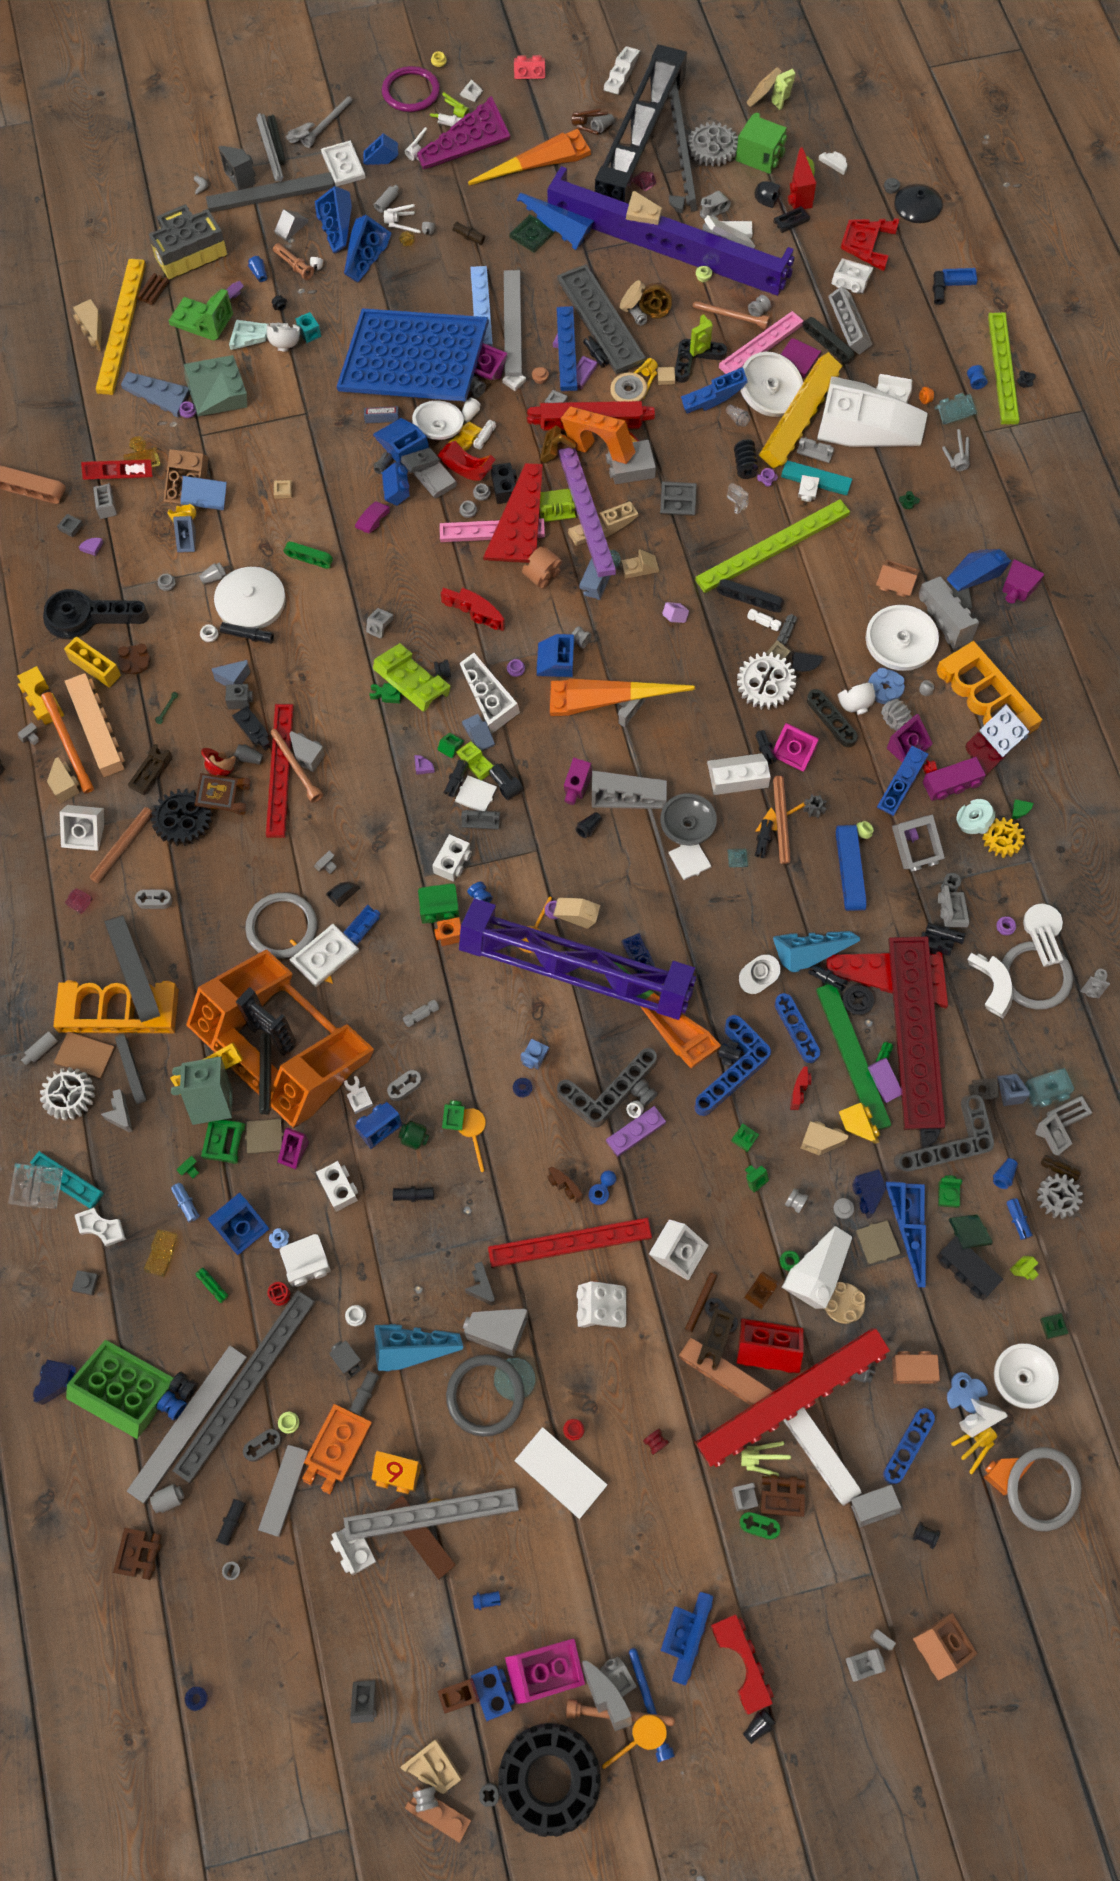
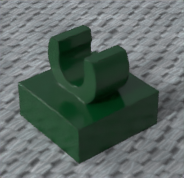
M1062 1313L1040 1319L1047 1340L1069 1334Z

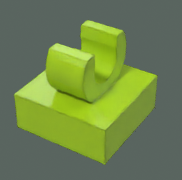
M1023 1256L1010 1268V1271L1015 1276L1034 1280L1039 1275L1034 1269L1038 1262L1034 1257Z

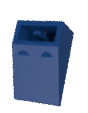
M403 418L394 421L373 434L384 449L391 454L393 459L403 465L401 462L402 456L429 448L427 436L418 426Z

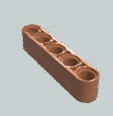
M0 465V489L54 504L60 502L66 490L65 485L57 480Z
M692 1338L688 1340L679 1354V1358L750 1406L773 1392L722 1357L717 1370L712 1369L713 1362L710 1358H705L702 1364L698 1365L697 1360L702 1344Z

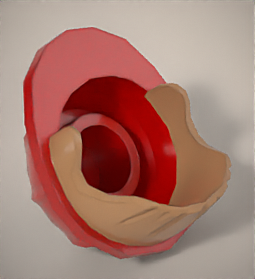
M203 748L201 750V754L205 759L204 766L209 774L226 776L234 769L235 756L228 758L225 752L218 753L210 748Z

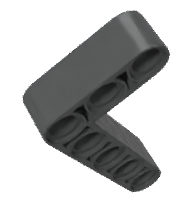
M651 1048L643 1049L596 1101L572 1081L566 1079L558 1083L557 1096L560 1101L587 1124L595 1128L600 1127L631 1094V1089L640 1080L645 1079L654 1069L657 1054ZM648 1056L651 1057L653 1061L648 1063L645 1062L643 1058ZM636 1070L640 1075L634 1077L630 1072ZM622 1084L625 1085L627 1089L624 1091H620L617 1089V1086ZM563 1088H569L571 1092L569 1094H563L561 1090ZM612 1099L614 1103L612 1105H606L604 1103V1100ZM579 1100L585 1101L586 1105L583 1107H579L575 1103ZM593 1113H598L601 1115V1118L595 1120L590 1116Z
M966 1095L961 1100V1108L968 1132L967 1137L901 1152L895 1156V1167L901 1171H913L991 1151L994 1147V1140L983 1099L978 1095ZM972 1098L976 1102L974 1109H971L969 1106V1101ZM977 1118L981 1122L978 1129L974 1126V1121ZM981 1138H984L986 1144L985 1147L981 1149L979 1146V1140ZM964 1142L967 1149L964 1153H961L959 1147ZM943 1147L947 1149V1156L944 1158L940 1155ZM923 1152L928 1154V1160L925 1163L921 1160ZM907 1157L909 1165L904 1168L902 1166V1159Z

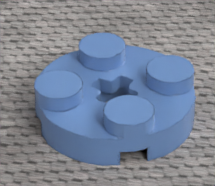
M880 668L877 672H874L868 681L870 684L873 683L876 694L875 701L881 704H886L895 699L899 700L905 687L904 678L901 675L885 668ZM882 684H888L890 688L883 689Z

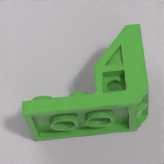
M220 289L209 299L207 305L183 297L170 317L169 324L213 341L218 339L233 315L228 291Z

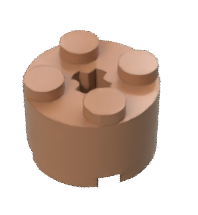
M541 546L532 553L528 559L530 560L529 565L525 564L522 570L523 575L538 587L545 589L549 584V580L552 577L556 578L561 572L559 566L562 560L546 546Z

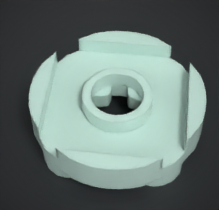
M975 799L970 801L971 804L968 806L964 805L960 808L956 819L963 832L968 834H984L989 830L995 819V810L988 801Z

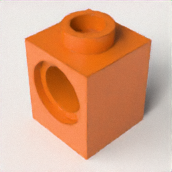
M459 917L438 921V929H434L436 941L440 940L441 946L459 943L461 929ZM446 930H452V931H453V932H452L451 934H449V935L444 934V932H445Z

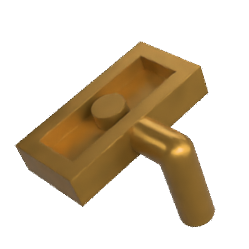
M554 426L545 434L540 461L547 463L554 459L558 453V443L562 442L572 449L575 448L576 443L560 434L561 428Z

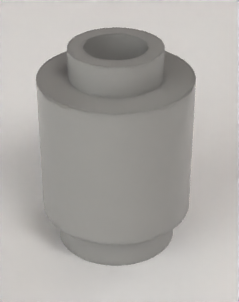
M175 1484L155 1492L154 1496L150 1497L155 1513H164L181 1505L184 1493L181 1487H176Z

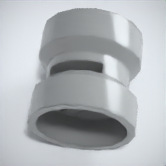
M760 295L756 301L748 305L750 314L756 317L762 316L763 312H767L771 308V302L765 295Z

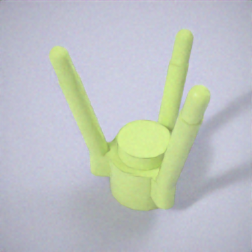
M783 1441L758 1446H747V1449L741 1451V1466H747L749 1471H757L767 1475L775 1474L779 1477L777 1472L754 1465H759V1459L783 1460L791 1459V1456L759 1454L758 1450L783 1446L785 1444Z

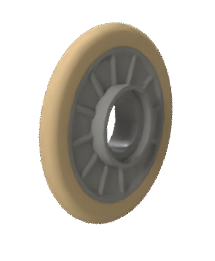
M628 372L620 374L613 380L610 391L616 401H641L646 395L647 384L642 376ZM626 386H632L633 390L626 391L624 388Z

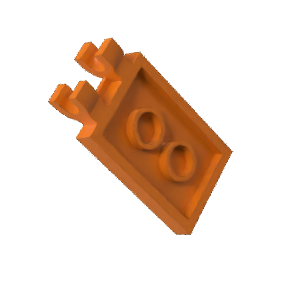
M334 1404L304 1461V1464L309 1467L302 1478L303 1482L312 1485L316 1474L326 1478L321 1489L330 1495L336 1480L343 1482L372 1422Z

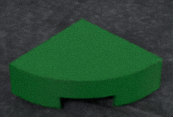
M1015 799L1011 819H1019L1027 815L1034 803Z

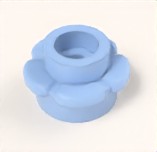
M277 1228L270 1234L269 1241L274 1248H281L288 1244L289 1234L286 1230Z

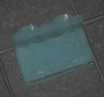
M964 393L955 395L953 400L949 401V398L940 400L939 405L934 406L935 410L939 409L943 425L976 414L971 394L964 395Z

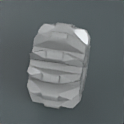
M898 699L889 701L882 707L881 714L884 716L883 719L891 729L896 731L912 718L911 711L908 710L907 705H904L903 701Z

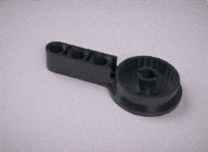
M65 589L54 593L45 603L43 621L47 630L52 635L61 639L81 637L96 624H143L149 618L147 609L141 601L91 600L82 592L74 589Z

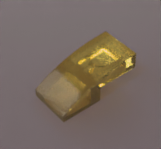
M160 1229L157 1230L151 1244V1253L144 1267L146 1273L165 1277L176 1245L177 1234Z

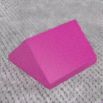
M785 723L773 752L778 760L804 772L816 752L819 738Z

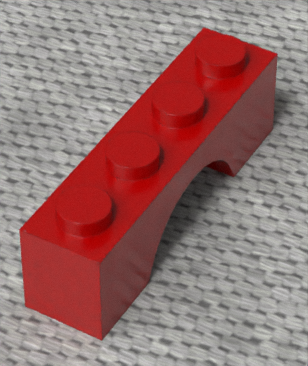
M733 1615L710 1625L718 1647L734 1650L744 1661L746 1677L737 1693L746 1715L773 1704L771 1698H774L773 1692L769 1684L765 1685L762 1676L765 1675L760 1662H755L752 1655L755 1653L754 1646L750 1639L746 1640L743 1633L746 1631V1627L742 1618H737L736 1615Z

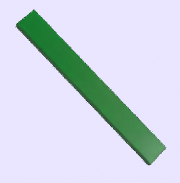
M831 985L817 988V995L860 1103L870 1108L873 1118H870L871 1122L877 1126L878 1130L891 1127V1122L876 1084L868 1070V1064L838 989Z

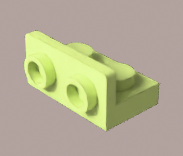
M793 69L776 77L771 100L779 110L783 108L784 100L790 97L796 74Z

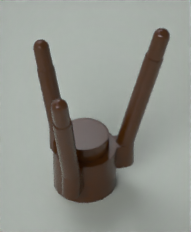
M600 108L574 112L572 114V124L577 126L578 130L598 135V131L584 127V124H587L588 117L607 115L608 112H601Z

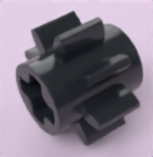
M729 1040L728 1045L722 1044L718 1055L719 1058H722V1064L731 1066L732 1062L736 1063L741 1053V1049L737 1048L738 1043Z

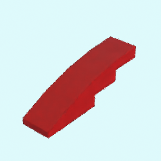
M151 459L81 462L83 480L152 477Z

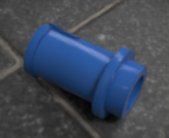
M499 1591L485 1594L477 1592V1595H473L474 1609L481 1611V1608L500 1606Z

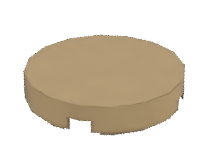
M638 280L627 290L620 303L621 310L628 312V308L632 309L642 297L641 290L645 289L643 282Z

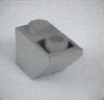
M291 731L290 738L296 760L300 766L314 772L325 756L323 746L317 741L307 739L301 733L297 734Z

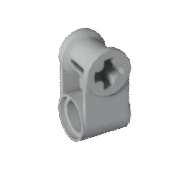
M716 191L702 198L700 217L705 219L707 215L712 217L713 215L717 216L726 212L731 205L730 200L721 191Z

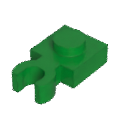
M384 683L383 687H379L376 684L371 685V690L377 692L369 693L370 699L376 700L381 698L382 702L400 704L401 692L390 683Z

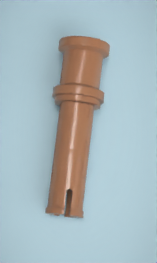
M280 243L274 245L273 252L289 263L293 271L300 273L304 280H309L313 276L314 268L310 265L308 266L302 258L294 256Z

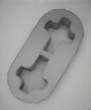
M140 890L135 895V901L142 909H167L173 902L170 893L166 890ZM144 896H147L148 899L142 903L140 899H144ZM163 896H165L166 899L163 903H161L160 900L163 898Z
M409 1070L393 1081L387 1088L389 1098L393 1101H400L418 1089L422 1083L420 1074L415 1070ZM410 1076H412V1078L417 1077V1078H416V1083H413V1082L408 1083V1082H409V1077H410ZM393 1089H400V1095L393 1094Z

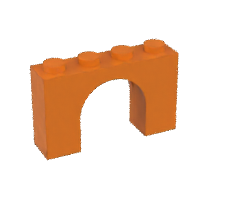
M569 407L561 417L566 434L569 439L576 443L575 449L577 451L587 452L595 442L592 434L594 432L607 444L613 461L627 464L636 453L624 420L574 407Z

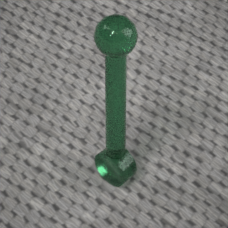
M177 692L171 693V698L160 716L155 718L157 724L163 723L162 718L174 699L178 698Z

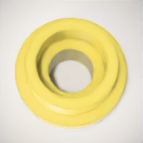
M438 51L432 55L431 63L434 66L442 67L446 64L447 59L443 52Z

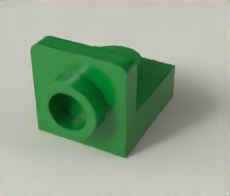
M450 1100V1103L445 1104L442 1128L463 1130L466 1105H462V1101Z
M951 1175L941 1178L938 1182V1206L960 1207L962 1179H957L956 1176Z

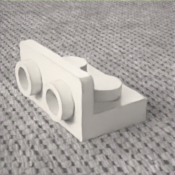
M880 374L876 389L908 403L912 393V380Z
M345 1528L331 1534L333 1537L331 1544L336 1553L340 1551L343 1560L340 1562L346 1573L350 1571L351 1575H355L376 1563L365 1538L346 1541Z

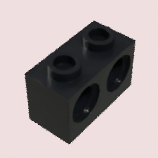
M511 463L492 465L491 478L496 503H508L516 485L514 481L517 480L516 470L512 469Z

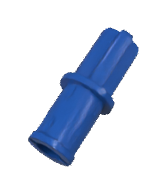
M1015 1198L1007 1201V1206L1013 1219L1011 1222L1015 1224L1020 1240L1027 1239L1026 1236L1028 1238L1032 1237L1033 1234L1026 1220L1028 1217L1024 1215L1019 1200Z

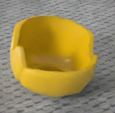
M191 504L181 507L176 506L175 512L169 509L167 514L173 523V517L191 516L192 520H194L196 509Z

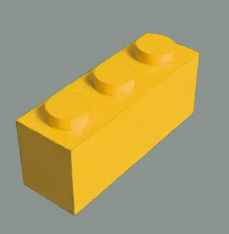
M75 637L64 648L71 662L108 688L121 676L114 662L78 637Z

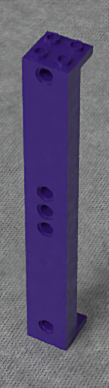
M560 167L547 188L548 203L594 220L591 229L696 267L707 266L715 274L776 296L779 295L781 290H784L787 278L790 279L793 269L791 267L795 260L793 248L788 247L783 257L779 258L664 216H660L658 225L626 220L629 204L567 182V168Z

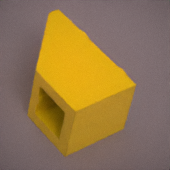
M859 1103L839 1111L845 1129L849 1133L875 1144L880 1143L878 1140L880 1133L877 1126L871 1122L870 1118H873V1115L868 1106L865 1107L864 1104Z

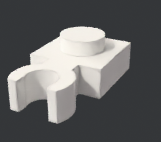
M354 1076L355 1084L353 1086H350L347 1080L344 1081L346 1089L351 1091V1093L347 1094V1097L356 1114L372 1107L373 1103L365 1086L359 1089L360 1081L357 1076Z

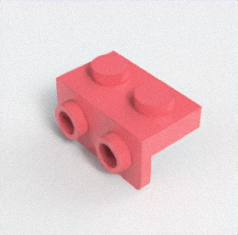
M525 55L517 56V58H514V78H545V58H542L541 55H534L533 58H526Z

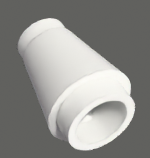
M469 398L465 401L461 412L464 418L463 424L470 422L480 411L481 404L474 398Z

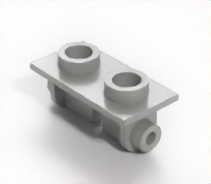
M807 437L800 439L797 450L798 454L827 463L830 462L834 452V448L831 445L820 442L817 444L816 441L807 439Z
M1098 969L1094 977L1091 976L1080 992L1085 993L1086 996L1091 998H1100L1110 985L1109 982H1106V970Z

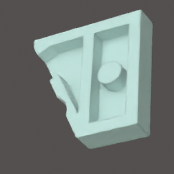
M236 320L229 343L230 349L234 350L266 342L267 324Z

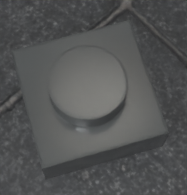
M66 514L57 528L59 531L74 537L83 524L81 520Z
M77 1270L71 1291L93 1296L99 1275Z

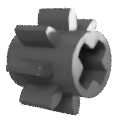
M811 794L810 800L805 799L804 801L806 806L803 811L807 812L809 817L816 816L819 818L820 812L825 813L826 811L824 806H826L827 801H823L821 795L813 796Z

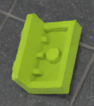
M704 314L700 316V325L692 329L690 353L693 357L705 352L711 345L713 324Z

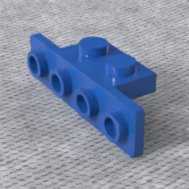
M699 1593L693 1613L674 1606L660 1651L679 1658L672 1681L686 1685L691 1677L694 1658L698 1654V1646L701 1636L705 1632L708 1613L712 1609L713 1596L710 1594Z

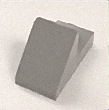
M645 698L618 703L622 706L618 713L620 725L625 727L645 702Z
M121 1089L113 1091L114 1098H111L114 1110L102 1113L101 1115L108 1122L127 1132H132L125 1094Z
M1052 1112L1039 1123L1035 1134L1045 1138L1053 1154L1058 1156L1072 1145L1056 1112Z

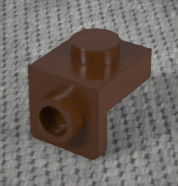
M762 1271L744 1298L762 1310L779 1282Z

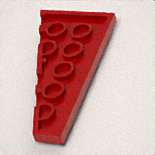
M525 463L483 556V560L530 563L528 559L537 549L543 464Z
M941 952L936 954L930 953L934 1004L947 1009L948 1001L943 956ZM889 953L832 955L826 958L827 970L833 971L835 975L848 982L854 981L863 984V986H872L893 994Z

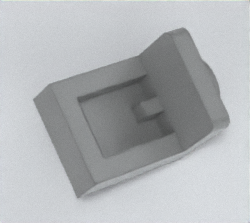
M878 1648L846 1658L853 1682L886 1671L883 1657Z

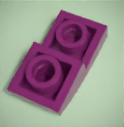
M375 501L360 516L355 524V528L365 533H371L380 526V519L390 513V507Z

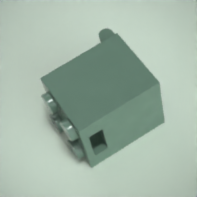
M221 1056L182 1063L181 1066L172 1069V1074L175 1076L181 1075L180 1086L171 1088V1094H181L192 1125L232 1118L233 1089Z

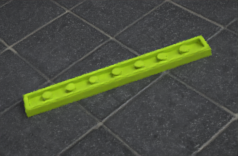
M989 313L988 321L1001 424H1018L1019 413L1006 313Z

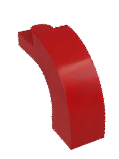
M456 441L447 443L437 455L455 473L475 481L482 480L492 469V464L496 460L492 455L483 458L473 457L465 452Z

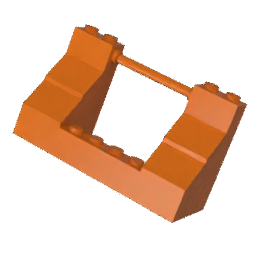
M266 949L199 986L186 1025L214 1052L234 1042L243 1060L230 1068L259 1095L260 1052L239 1033L246 1024L236 1004L239 997L250 987L256 992L263 1007L271 996L281 990L286 991L331 1033L330 1035L283 1063L279 1070L271 1064V1107L287 1123L295 1128L312 1117L355 1070L368 1063L374 1049L348 1024L341 1028H336L290 985L293 973Z

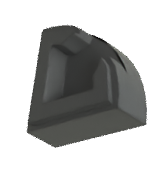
M669 195V205L676 212L683 213L685 197Z

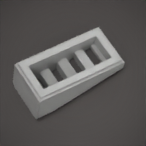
M110 483L93 487L96 510L100 519L115 516L116 507Z

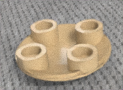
M837 1282L825 1310L838 1323H853L864 1313L865 1295L854 1285Z

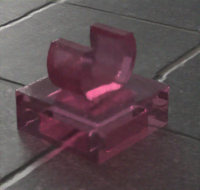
M75 888L68 895V899L64 903L66 906L82 914L93 899L91 896Z

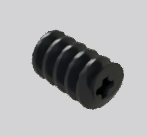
M751 439L741 440L734 446L737 474L741 479H750L757 476L758 470L755 442Z

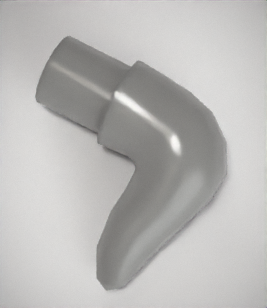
M198 175L194 177V181L200 185L195 191L197 195L208 188V182Z

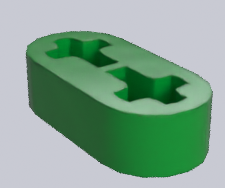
M747 1512L739 1520L740 1528L748 1534L767 1540H772L779 1536L780 1525L774 1519ZM752 1517V1522L759 1525L758 1527L751 1526L750 1529H747L743 1520ZM772 1523L776 1533H771L770 1536L767 1535V1530L762 1529L761 1525L769 1526Z

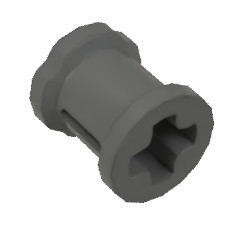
M956 873L947 874L940 887L941 891L944 885H948L949 892H956L961 884V878Z
M485 1784L479 1791V1801L485 1807L494 1806L500 1798L499 1789L495 1784ZM485 1789L487 1791H490L491 1789L494 1790V1801H492L491 1799L486 1801L484 1799L486 1795L484 1792Z

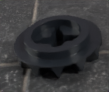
M856 985L845 991L843 1004L852 1015L862 1016L869 1013L872 1009L874 997L869 989ZM854 997H856L857 999L863 997V1000L861 1002L862 1005H860L859 1003L853 1005L855 1001Z

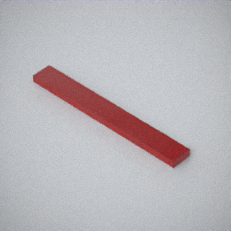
M275 704L273 729L279 732L291 751L290 732L293 731L294 705ZM274 738L272 740L266 837L285 838L290 763Z
M642 1218L488 1246L491 1268L648 1240L652 1239L649 1219Z

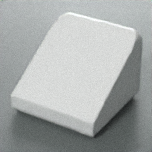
M471 79L459 95L475 102L483 90Z

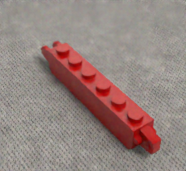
M642 401L540 403V407H530L527 409V415H529L527 423L540 425L544 431H548L554 426L565 430L561 417L569 407L624 420L628 429L640 428L642 421L655 418L654 407L642 406Z

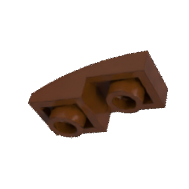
M554 1167L548 1168L549 1175L547 1178L552 1187L556 1185L558 1190L566 1187L564 1191L570 1200L573 1199L575 1203L583 1200V1194L568 1176Z

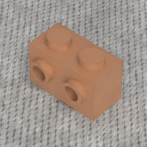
M908 1351L897 1352L898 1355L892 1358L894 1384H936L940 1381L938 1355H931L930 1351L918 1352L919 1355H910Z

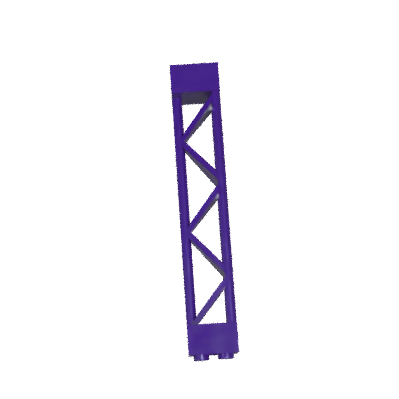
M473 899L461 924L460 951L494 959L657 1011L658 1014L677 1020L680 1019L681 1013H686L688 1001L691 999L694 990L691 987H694L697 976H694L695 967L672 961L669 971L618 956L495 917L496 905L479 899ZM494 924H495V925H498V926H501V927H504V928H507V929H493V928H494ZM543 940L577 951H555ZM509 945L532 951L536 954L542 967L497 953L496 951ZM615 963L647 973L627 974ZM582 967L605 974L612 989L566 975V973ZM651 989L661 992L659 1004L636 996Z

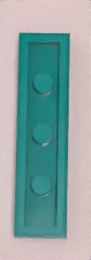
M788 460L781 474L782 478L800 483L802 475L819 478L818 488L846 496L852 483V478Z
M38 1151L27 1166L30 1171L89 1209L94 1208L104 1195L102 1191Z

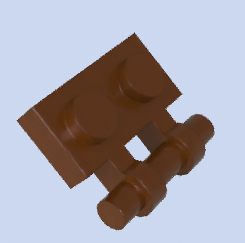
M775 1474L762 1476L761 1484L770 1485V1491H761L760 1514L804 1517L805 1494H797V1488H805V1479H797V1476L784 1478L778 1477ZM777 1486L789 1487V1493L777 1492Z
M124 1528L113 1573L136 1577L138 1568L144 1569L142 1579L151 1580L152 1571H155L156 1568L154 1563L157 1551H160L161 1544H159L161 1535L153 1533L151 1542L145 1541L147 1532ZM143 1548L149 1549L146 1562L140 1561Z

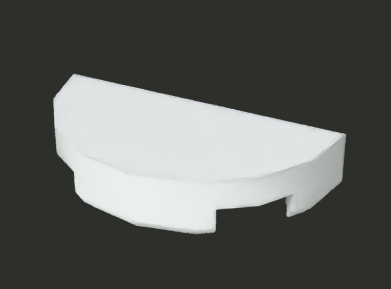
M824 152L819 155L821 162L842 175L846 173V158L838 152L826 154Z

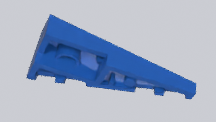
M520 193L517 198L518 202L521 201L527 205V210H533L537 214V218L553 232L560 233L562 240H568L573 244L572 248L574 250H577L582 244L583 239L592 228L594 220Z
M885 1182L917 1286L925 1288V1185Z

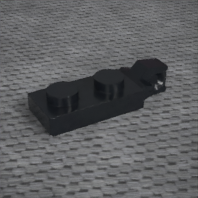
M248 706L232 715L234 721L252 744L257 745L259 743L265 751L271 748L270 742L267 739L269 737L267 730Z

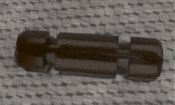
M1045 1155L1041 1161L1043 1167H1050L1052 1171L1060 1175L1065 1174L1069 1176V1179L1073 1178L1074 1181H1077L1081 1175L1080 1170L1076 1168L1071 1169V1166L1059 1160L1054 1161L1048 1155Z

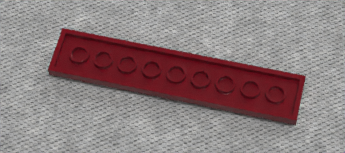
M891 937L888 939L904 1130L944 1129L945 1117L928 937Z

